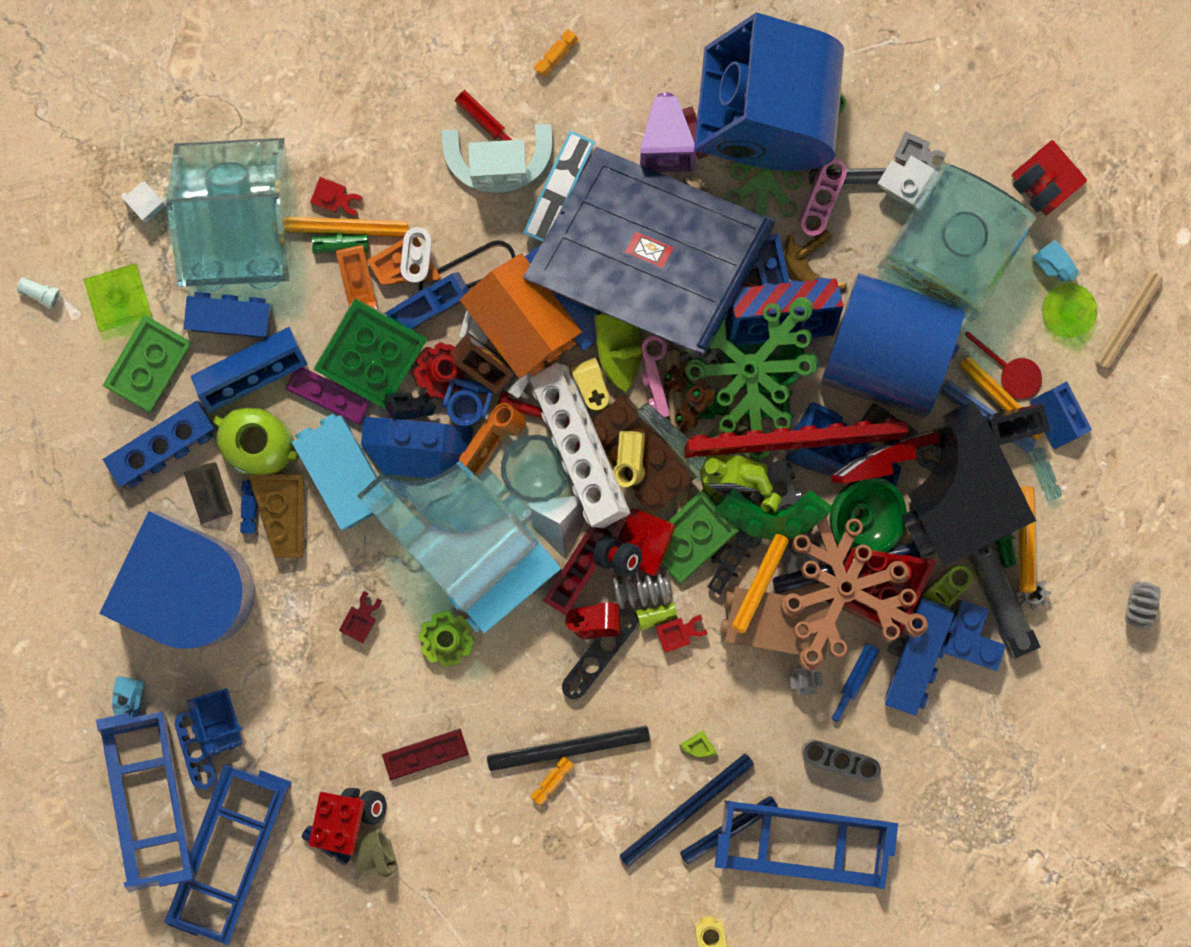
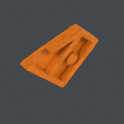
M416 237L413 240V245L420 247L421 243ZM404 239L367 260L381 285L411 283L404 279L400 269ZM431 260L428 275L421 282L439 281L442 279ZM418 265L410 267V273H419L420 267Z

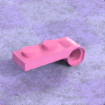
M650 336L642 344L641 351L645 363V372L641 373L645 389L650 387L653 398L648 399L652 415L657 414L660 420L670 417L655 362L664 358L667 346L662 338ZM650 342H657L661 345L662 352L658 356H650L646 351V346Z

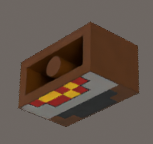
M469 332L464 335L451 351L455 365L495 394H498L514 375V371L502 356Z

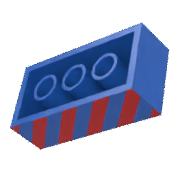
M817 278L813 281L803 282L794 280L774 285L766 283L755 287L742 286L725 319L727 340L734 346L765 343L770 338L768 321L763 315L765 307L770 303H776L781 307V325L790 315L789 307L791 303L799 297L807 298L812 302L813 313L806 321L797 322L790 332L806 329L811 333L812 338L833 336L844 308L837 278ZM799 306L796 307V313L804 315V309ZM769 308L768 314L775 317L777 316V311L774 308ZM804 334L798 335V339L807 338Z

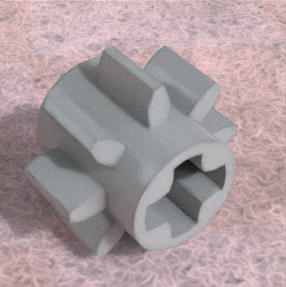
M1046 580L1040 581L1039 584L1036 583L1038 599H1029L1030 593L1016 592V595L1021 596L1023 599L1020 604L1021 607L1030 603L1032 611H1036L1038 603L1044 606L1047 605L1044 598L1045 595H1050L1051 591H1045L1043 587L1046 584Z
M795 667L794 675L788 676L790 689H796L797 695L816 694L817 686L823 685L822 673H815V670Z

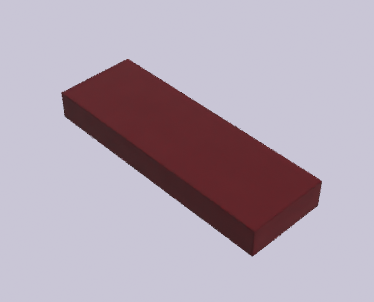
M459 728L383 753L382 757L391 781L467 756L469 752L462 730Z

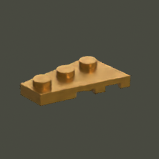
M247 474L273 557L303 558L304 475Z

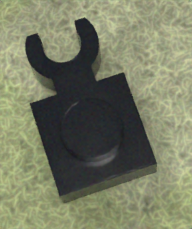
M386 393L383 401L392 419H418L419 413L424 416H432L436 409L435 404H429L431 397H428L426 394L414 398L411 393Z

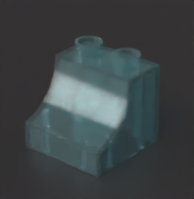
M285 138L174 143L166 205L178 287L193 286L201 292H213L228 284L248 283L256 289H269L275 287L280 282L289 281L292 248L289 228L288 163Z
M459 461L445 472L421 481H400L381 473L357 495L410 556L464 613L539 545L525 527L535 515L514 492L503 501L500 500L509 490L488 467H485L475 476Z

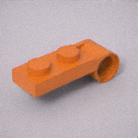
M363 245L337 250L336 255L348 305L350 306L354 297L378 310Z
M507 403L497 405L488 419L476 431L473 440L461 454L455 467L476 480L506 433L515 436L524 430L526 426L525 416Z

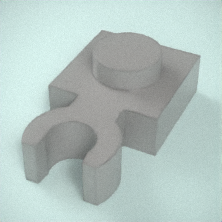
M905 131L893 158L906 163L912 155L935 169L933 172H938L940 167L932 163V158L939 157L944 159L946 154L940 150L932 152L927 150L930 142Z

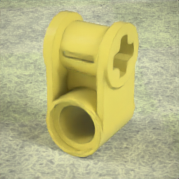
M596 357L570 367L587 407L596 413L603 412L610 404V396L604 384V377ZM598 392L599 396H605L601 400L602 404L600 406H597L595 402L590 403L594 399V393Z

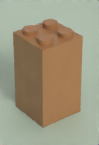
M732 587V592H726L724 608H729L727 619H722L719 635L724 636L723 641L728 643L800 655L803 649L811 646L817 633L811 634L805 640H799L794 636V627L802 621L810 623L825 618L831 603L821 602L804 607L799 616L790 618L782 613L780 607L785 595L765 592L746 632L741 634L732 629V624L749 589ZM795 600L789 601L788 604L792 609L798 608V603ZM804 626L798 627V632L801 635H806L807 629ZM828 639L821 650L823 659L826 656ZM814 653L807 654L808 657L816 658Z

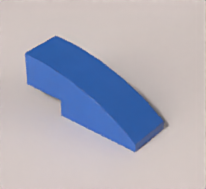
M459 272L452 273L391 308L384 314L411 329H415L460 304V299L469 289Z

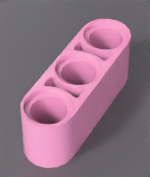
M835 157L829 164L819 167L799 217L801 228L810 236L819 235L825 229L846 178V167L838 157ZM837 164L840 166L841 169L837 176L830 177L826 175V169L829 165ZM824 189L830 192V197L825 202H818L815 199L817 192ZM816 215L820 218L819 224L813 228L807 227L805 225L807 217Z

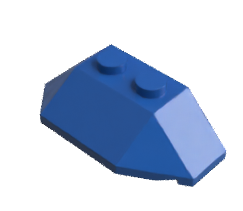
M364 417L361 445L384 474L440 480L456 468L455 466L461 454L472 441L473 428L402 419Z

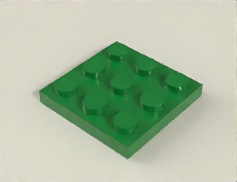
M354 297L316 362L314 370L386 410L387 408L383 403L385 394L397 392L426 343L427 337Z

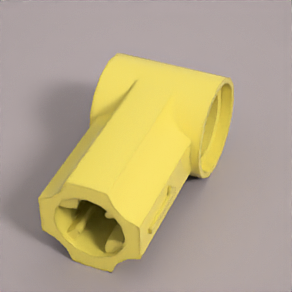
M620 431L617 466L614 468L613 473L621 487L637 485L645 477V469L643 467L645 433L635 431ZM627 467L633 471V479L631 481L625 476V469Z

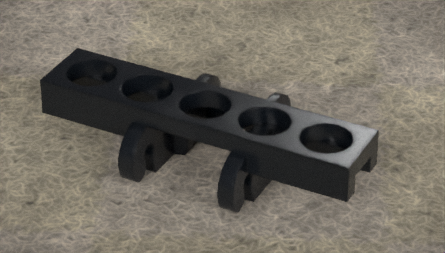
M742 530L732 547L726 543L710 557L712 563L718 562L721 565L707 587L719 595L731 576L738 578L739 574L734 571L744 556L747 558L751 557L747 550L755 537L751 536L748 542H744L741 538L745 532ZM740 543L744 545L745 548L742 549L739 546H737V544ZM727 548L729 552L722 561L719 557L724 549ZM730 555L737 557L738 562L734 566L727 563V558ZM721 570L728 573L727 577L720 575ZM716 579L723 581L720 589L713 587Z

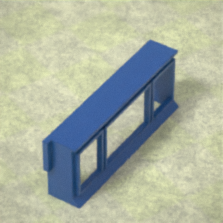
M161 711L130 718L129 713L96 719L97 730L102 736L126 875L125 889L131 893L149 887H163L195 879L167 717ZM158 726L163 757L120 766L115 735ZM165 766L176 832L133 841L122 775ZM173 842L179 843L183 870L142 879L139 878L135 850Z
M228 763L223 766L191 850L195 877L218 816L257 829L260 833L236 896L198 882L195 879L179 883L164 921L166 925L198 936V934L225 945L231 942L291 781L260 770L259 774H255ZM234 776L275 791L264 822L222 807ZM191 889L232 904L222 933L181 918Z
M724 800L721 834H718L715 868H729L885 889L889 856H895L898 823ZM733 811L763 815L757 859L728 856ZM772 816L838 825L833 869L767 861ZM848 826L879 830L874 874L842 870Z

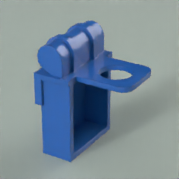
M227 688L186 700L195 726L193 731L197 744L202 742L201 751L205 757L215 756L226 750L231 751L235 747L242 745L239 731L243 730V727H239Z

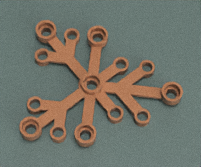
M827 516L817 524L825 550L810 543V539L806 535L795 537L792 546L796 552L806 553L831 566L834 573L833 576L821 570L815 561H807L801 569L802 575L807 579H815L829 588L803 596L794 593L788 594L781 602L782 613L787 617L794 618L801 614L804 607L834 598L825 618L810 623L802 621L794 627V636L799 640H805L811 634L817 633L811 646L803 649L799 655V663L804 669L815 670L820 666L823 660L821 650L827 639L830 644L829 653L834 658H841L847 652V645L844 641L840 640L835 622L844 603L853 600L877 612L882 627V637L888 642L896 640L900 634L899 627L893 624L892 619L903 624L905 633L910 637L917 638L925 633L928 623L923 615L917 613L909 615L897 609L901 606L910 607L915 603L917 596L913 590L905 589L899 595L880 600L862 591V589L889 582L892 585L904 583L909 576V569L905 563L894 561L884 571L857 579L864 563L872 556L869 546L859 545L854 551V559L846 574L843 560L854 538L863 529L860 520L850 519L846 523L845 533L838 547ZM849 524H856L858 531L852 532L849 529ZM797 540H804L806 547H798ZM858 550H865L867 557L861 558L858 555ZM806 566H813L815 573L808 574ZM894 568H900L903 575L896 576L893 571ZM848 584L851 588L850 592H844L841 589V585ZM903 594L911 595L912 602H905ZM795 600L798 603V608L792 609L788 604L789 601ZM913 620H918L921 622L920 629H916L913 627ZM804 626L807 629V634H799L798 627ZM887 628H892L895 631L894 637H889L886 634ZM836 644L841 645L843 652L840 654L836 653L833 646ZM814 653L817 658L816 661H809L807 654Z

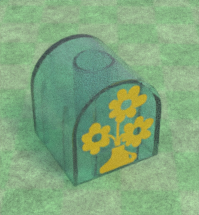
M940 163L911 207L877 267L922 294L964 307V318L972 322L981 315L1036 221V217L1025 205L992 183L962 168Z

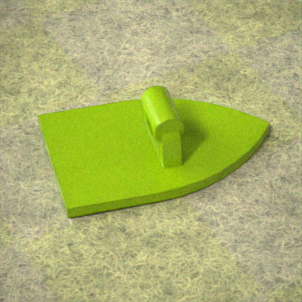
M604 313L596 314V337L601 365L609 380L619 390L626 392L636 376L641 360V329Z

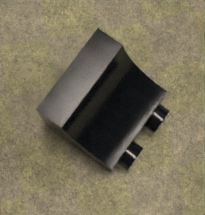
M973 401L943 415L945 442L941 458L931 475L920 486L907 493L915 509L901 515L922 558L936 551L944 566L1037 521L988 421Z

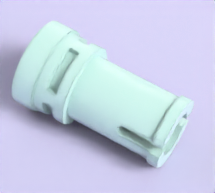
M22 277L17 287L18 294L37 300L39 304L51 310L56 306L61 292L60 289L48 285H40L26 277Z

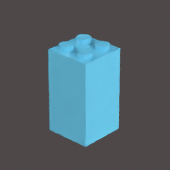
M331 414L320 421L321 426L315 430L309 427L296 434L297 440L293 441L292 444L339 528L346 531L393 505L346 419L341 415L337 417Z
M524 526L448 591L451 593V596L448 599L458 611L462 609L466 611L470 616L466 621L476 632L482 630L483 633H486L562 568L531 531Z

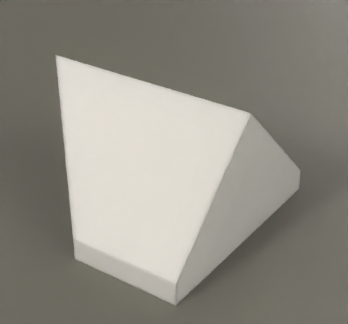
M576 496L528 503L532 526L566 559L585 521L583 516L584 508L581 501Z

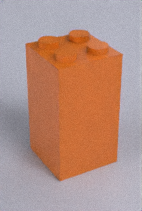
M522 253L489 272L460 299L461 303L519 379L529 373L532 377L545 368L544 364L549 367L560 358L561 351L565 353L577 344L574 339L582 333L550 290L523 279L530 263Z

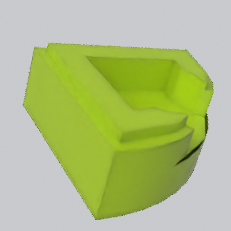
M703 730L679 744L685 752L695 757L705 758L717 754Z

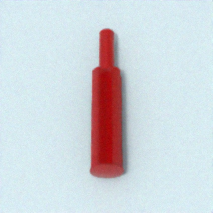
M466 90L458 94L454 102L466 111L494 139L498 137L501 141L512 140L504 132L505 127Z

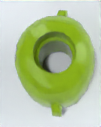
M242 408L231 411L224 419L215 416L213 423L219 427L217 432L218 449L223 458L240 474L266 475L279 473L287 467L290 461H298L300 457L294 451L295 447L292 442L295 441V438L288 426L269 411L259 408ZM251 429H262L267 437L266 447L257 454H250L244 447V436Z

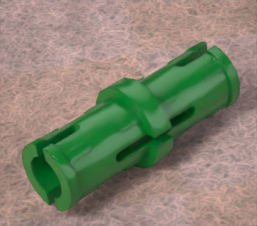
M340 233L337 236L331 237L312 236L313 254L336 253L337 250L363 245L364 251L368 252V235L343 236Z

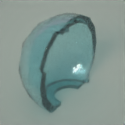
M542 435L524 436L514 441L503 454L500 464L502 480L506 489L520 501L529 504L547 503L557 498L569 484L567 473L561 464L559 450L554 446L552 438Z

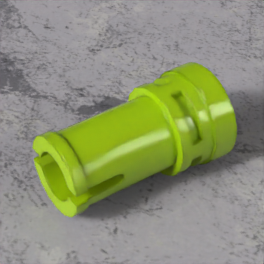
M674 602L652 609L648 607L646 610H635L641 632L649 629V627H655L656 624L678 619Z

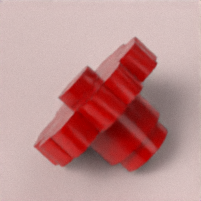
M439 342L433 348L425 347L414 361L417 365V368L412 371L415 385L418 388H425V393L428 397L443 399L445 398L450 381L454 378L466 379L463 376L466 372L453 362L451 351L455 347L451 344ZM454 385L451 395L459 392L461 387Z

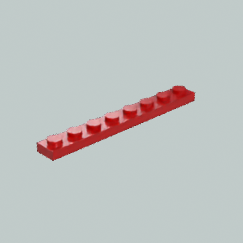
M886 419L881 424L861 421L855 423L854 426L844 427L842 423H835L822 429H817L816 426L811 425L804 426L798 431H789V428H778L773 430V433L762 434L761 430H753L739 436L728 432L719 434L716 438H707V435H696L686 442L684 455L685 458L902 440L908 433L907 421L898 422V419Z

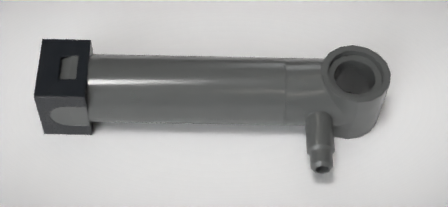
M995 542L968 554L1006 639L1004 641L1011 657L1016 659L1041 648L1034 630L1030 628L999 557Z

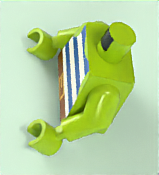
M707 456L705 458V464L702 465L700 470L702 487L716 502L723 498L717 491L729 492L731 489H735L737 492H754L764 495L765 498L760 507L767 513L770 508L776 512L781 504V497L771 492L773 487L767 476L768 465L741 456Z

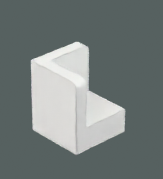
M145 181L141 182L128 195L125 192L121 195L124 201L145 223L166 206Z

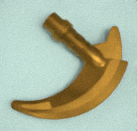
M827 229L816 235L804 247L796 246L792 235H788L784 258L788 274L793 280L803 282L821 278L810 268L806 258L819 247L825 246L833 238ZM838 283L840 290L847 288L846 283Z

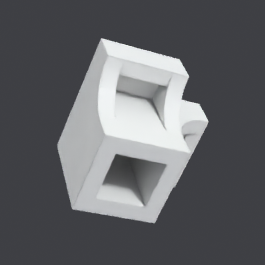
M912 155L904 167L892 160L877 185L884 189L888 196L911 208L935 169Z

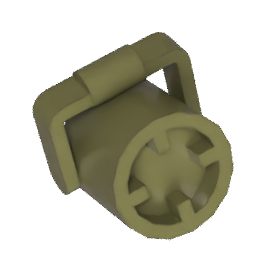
M375 829L357 839L354 854L350 855V858L360 874L366 876L377 870L379 876L388 877L394 873L395 869H397V862L392 843L380 829Z

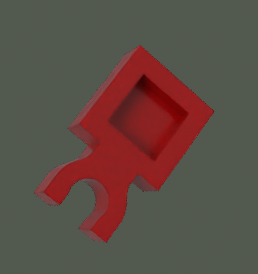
M319 177L310 203L337 213L339 207H342L349 215L356 217L357 211L349 208V202L352 200L361 202L363 197L358 194H344L345 186Z
M701 614L694 616L686 624L683 623L682 618L655 627L664 653L691 644L690 636L701 637L708 634L706 629L702 631L694 629V623L703 620Z

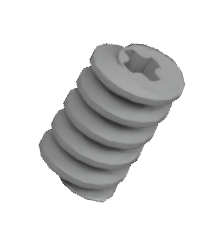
M668 569L665 577H662L660 571H658L653 579L650 574L644 573L643 580H641L636 572L633 575L632 581L628 577L622 576L621 582H618L616 576L613 575L615 601L618 602L621 609L625 608L626 601H629L631 607L635 608L637 600H640L642 606L646 607L648 598L651 599L654 606H657L659 597L662 598L665 605L669 603L671 595Z

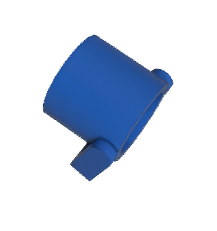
M454 378L449 383L442 407L447 408L450 419L456 425L472 427L481 418L485 419L491 402L492 391L482 386L479 382ZM454 385L464 389L450 397ZM475 393L488 395L484 407L481 399Z

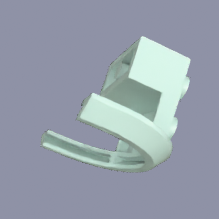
M551 124L535 125V152L527 167L524 140L468 143L469 168L460 153L458 129L442 130L443 153L450 170L466 185L489 193L510 192L528 185L545 169L552 151Z

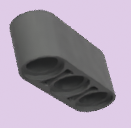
M815 739L808 740L802 747V757L813 766L864 782H873L881 774L879 762L870 756ZM812 745H819L822 749L821 757L816 760L809 759L807 755V750ZM839 753H845L848 756V764L844 768H837L834 765V758ZM867 761L872 762L875 767L874 773L868 777L863 776L860 772L861 765Z

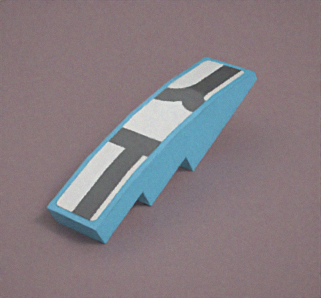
M570 130L526 225L524 234L542 242L544 241L579 179L595 141Z

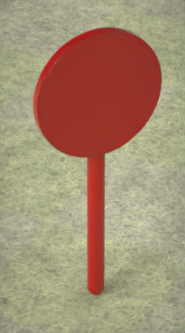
M968 331L965 332V336L1004 367L1001 373V384L1011 397L1027 399L1038 392L1042 383V373L1035 362L1027 358H1016L1006 363Z

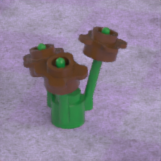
M673 365L665 375L664 389L666 391L671 389L672 392H681L685 387L691 388L686 394V399L695 405L694 407L690 406L688 402H683L682 407L677 408L675 411V422L680 427L682 434H686L689 428H696L699 424V419L713 420L715 415L723 416L727 413L730 405L722 406L718 403V393L711 386L706 385L705 379L699 378L696 380V383L688 381L689 378L683 366L678 368L677 365ZM722 394V398L725 401H729V397L726 394Z

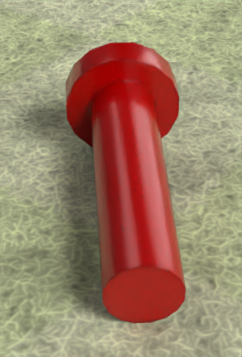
M503 391L497 405L507 403L520 413L543 420L542 408L509 398V393Z

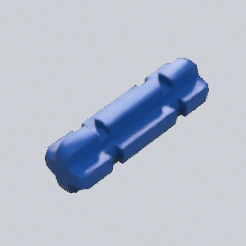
M244 480L242 482L244 496H241V518H243V522H240V532L242 534H255L256 523L254 519H256L257 503L250 481Z

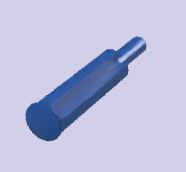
M865 643L841 691L843 697L832 716V720L835 722H839L850 699L854 700L880 651L877 647Z

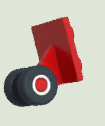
M1054 140L1049 141L1011 174V177L1015 180L1013 183L1015 189L1019 193L1025 192L1031 199L1029 205L1035 212L1041 211L1045 216L1049 215L1087 182V178Z
M632 507L630 509L631 514L626 519L620 537L605 535L597 542L593 552L594 562L604 569L613 568L616 574L623 577H631L638 570L656 576L676 525Z
M347 788L341 795L320 792L309 846L353 855L360 822L375 825L383 819L387 808L384 795L380 792L369 790L360 796L359 788Z

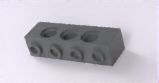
M781 459L766 464L768 465L767 476L771 485L775 482H782L787 489L786 494L781 497V504L777 511L793 506L802 498L800 489L794 490L791 480L795 479V474L791 463L786 464L785 460ZM761 495V497H762L761 501H763L764 498H765V496H764V495ZM813 528L803 534L810 539V543L819 547L817 541L812 542L809 532L813 531ZM789 542L781 557L786 574L801 570L807 561H815L819 564V561L806 553L796 552L790 547Z

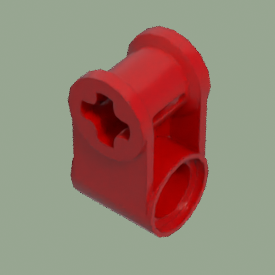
M606 602L594 606L574 608L566 615V627L574 632L577 637L585 640L616 636L620 634L619 605Z

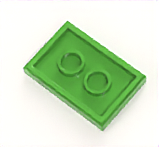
M144 314L102 386L151 413L192 342Z
M704 488L668 521L675 524L676 528L661 564L666 570L668 569V572L680 585L741 530L714 510L717 502Z

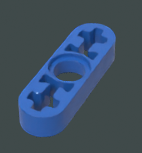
M184 711L178 714L175 719V729L192 784L196 788L207 789L217 779L212 756L205 757L203 754L199 758H194L188 753L189 745L197 741L196 737L190 738L186 742L184 740V736H188L189 732L187 727H181V722L184 721V716L186 715L189 719H192L190 711ZM193 724V725L191 726V729H192V733L194 734L193 727H195V726H194V724ZM205 758L207 759L208 764H202L204 772H210L211 777L207 779V784H204L202 780H197L196 776L200 774L199 766L193 768L191 762L196 763Z

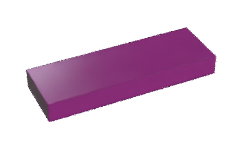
M303 367L292 373L285 390L339 416L341 415L358 425L361 424L371 401Z

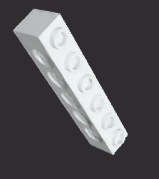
M555 363L529 378L533 386L531 388L532 394L543 410L541 413L542 418L552 431V442L562 455V466L565 472L570 475L574 484L572 486L573 492L584 508L583 516L586 522L592 527L605 528L631 514L569 366ZM559 392V400L555 404V395ZM567 417H569L570 423L568 427L565 428V420ZM579 441V442H580V449H579V451L576 453V452H575V445H576V443ZM590 466L591 471L589 476L586 478L585 471L586 468ZM600 490L601 498L596 502V494Z

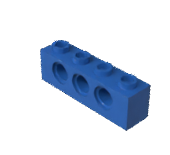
M196 400L102 460L119 487H128L130 490L143 482L141 477L151 472L154 475L166 468L165 462L175 457L176 460H179L190 453L189 447L198 442L199 445H203L214 437L212 433L217 429L201 403ZM182 425H189L192 430L191 436L186 440L180 439L178 435V430ZM165 439L168 443V450L164 454L159 455L155 451V444L158 440ZM136 454H142L145 459V463L140 469L133 468L131 460Z

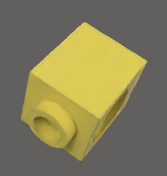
M716 916L699 918L700 923L694 924L698 947H727L722 919L716 920ZM709 929H713L719 934L717 941L711 944L703 940V934Z

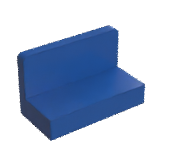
M1067 381L1029 401L1031 406L1037 404L1044 405L1050 431L1045 432L1054 449L1092 430Z

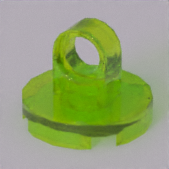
M1075 283L1062 284L1053 288L1045 296L1041 306L1044 324L1054 335L1062 338H1076L1085 334L1094 325L1097 317V304L1093 295L1085 287Z

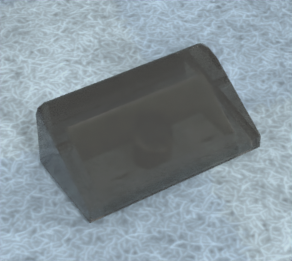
M216 462L204 464L184 472L201 524L233 513Z

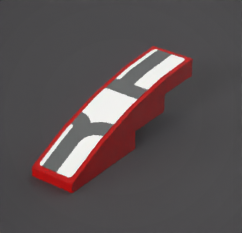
M924 431L905 436L902 440H893L878 446L852 460L833 474L831 482L844 484L892 475V463L917 459L915 448L940 443L939 432Z

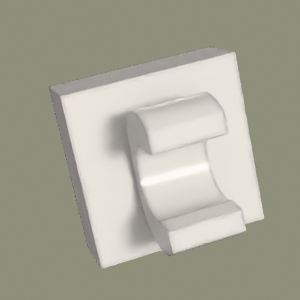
M514 372V375L502 390L517 398L520 396L528 399L529 395L524 393L523 390L527 384L532 385L529 379L532 376L529 373L519 379Z

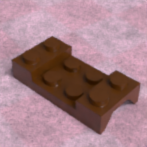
M626 394L621 395L592 421L605 454L614 467L617 466L620 431L645 433L643 452L645 477L641 483L631 487L636 491L634 495L651 515L655 514L697 477ZM627 467L625 469V476L631 481L633 479V471Z

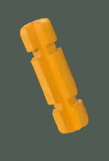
M566 30L560 36L562 38L561 41L557 40L543 55L544 59H540L534 65V70L540 76L546 77L552 71L551 67H555L570 51L568 48H573L579 41V38L571 30Z
M561 758L556 764V769L553 768L540 784L541 787L532 793L531 799L540 806L543 805L548 799V795L552 794L563 781L564 775L572 770L574 764L568 758Z

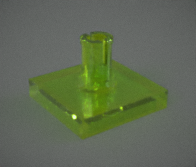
M134 263L83 279L99 332L140 321L144 314L148 317H153L138 264Z

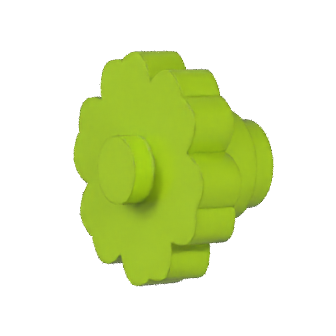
M450 611L434 613L431 619L432 622H424L421 626V631L418 635L419 640L424 643L421 652L427 656L431 663L440 660L441 665L444 667L458 665L461 662L462 656H468L472 652V646L475 643L474 637L469 635L472 627L463 615L453 617Z

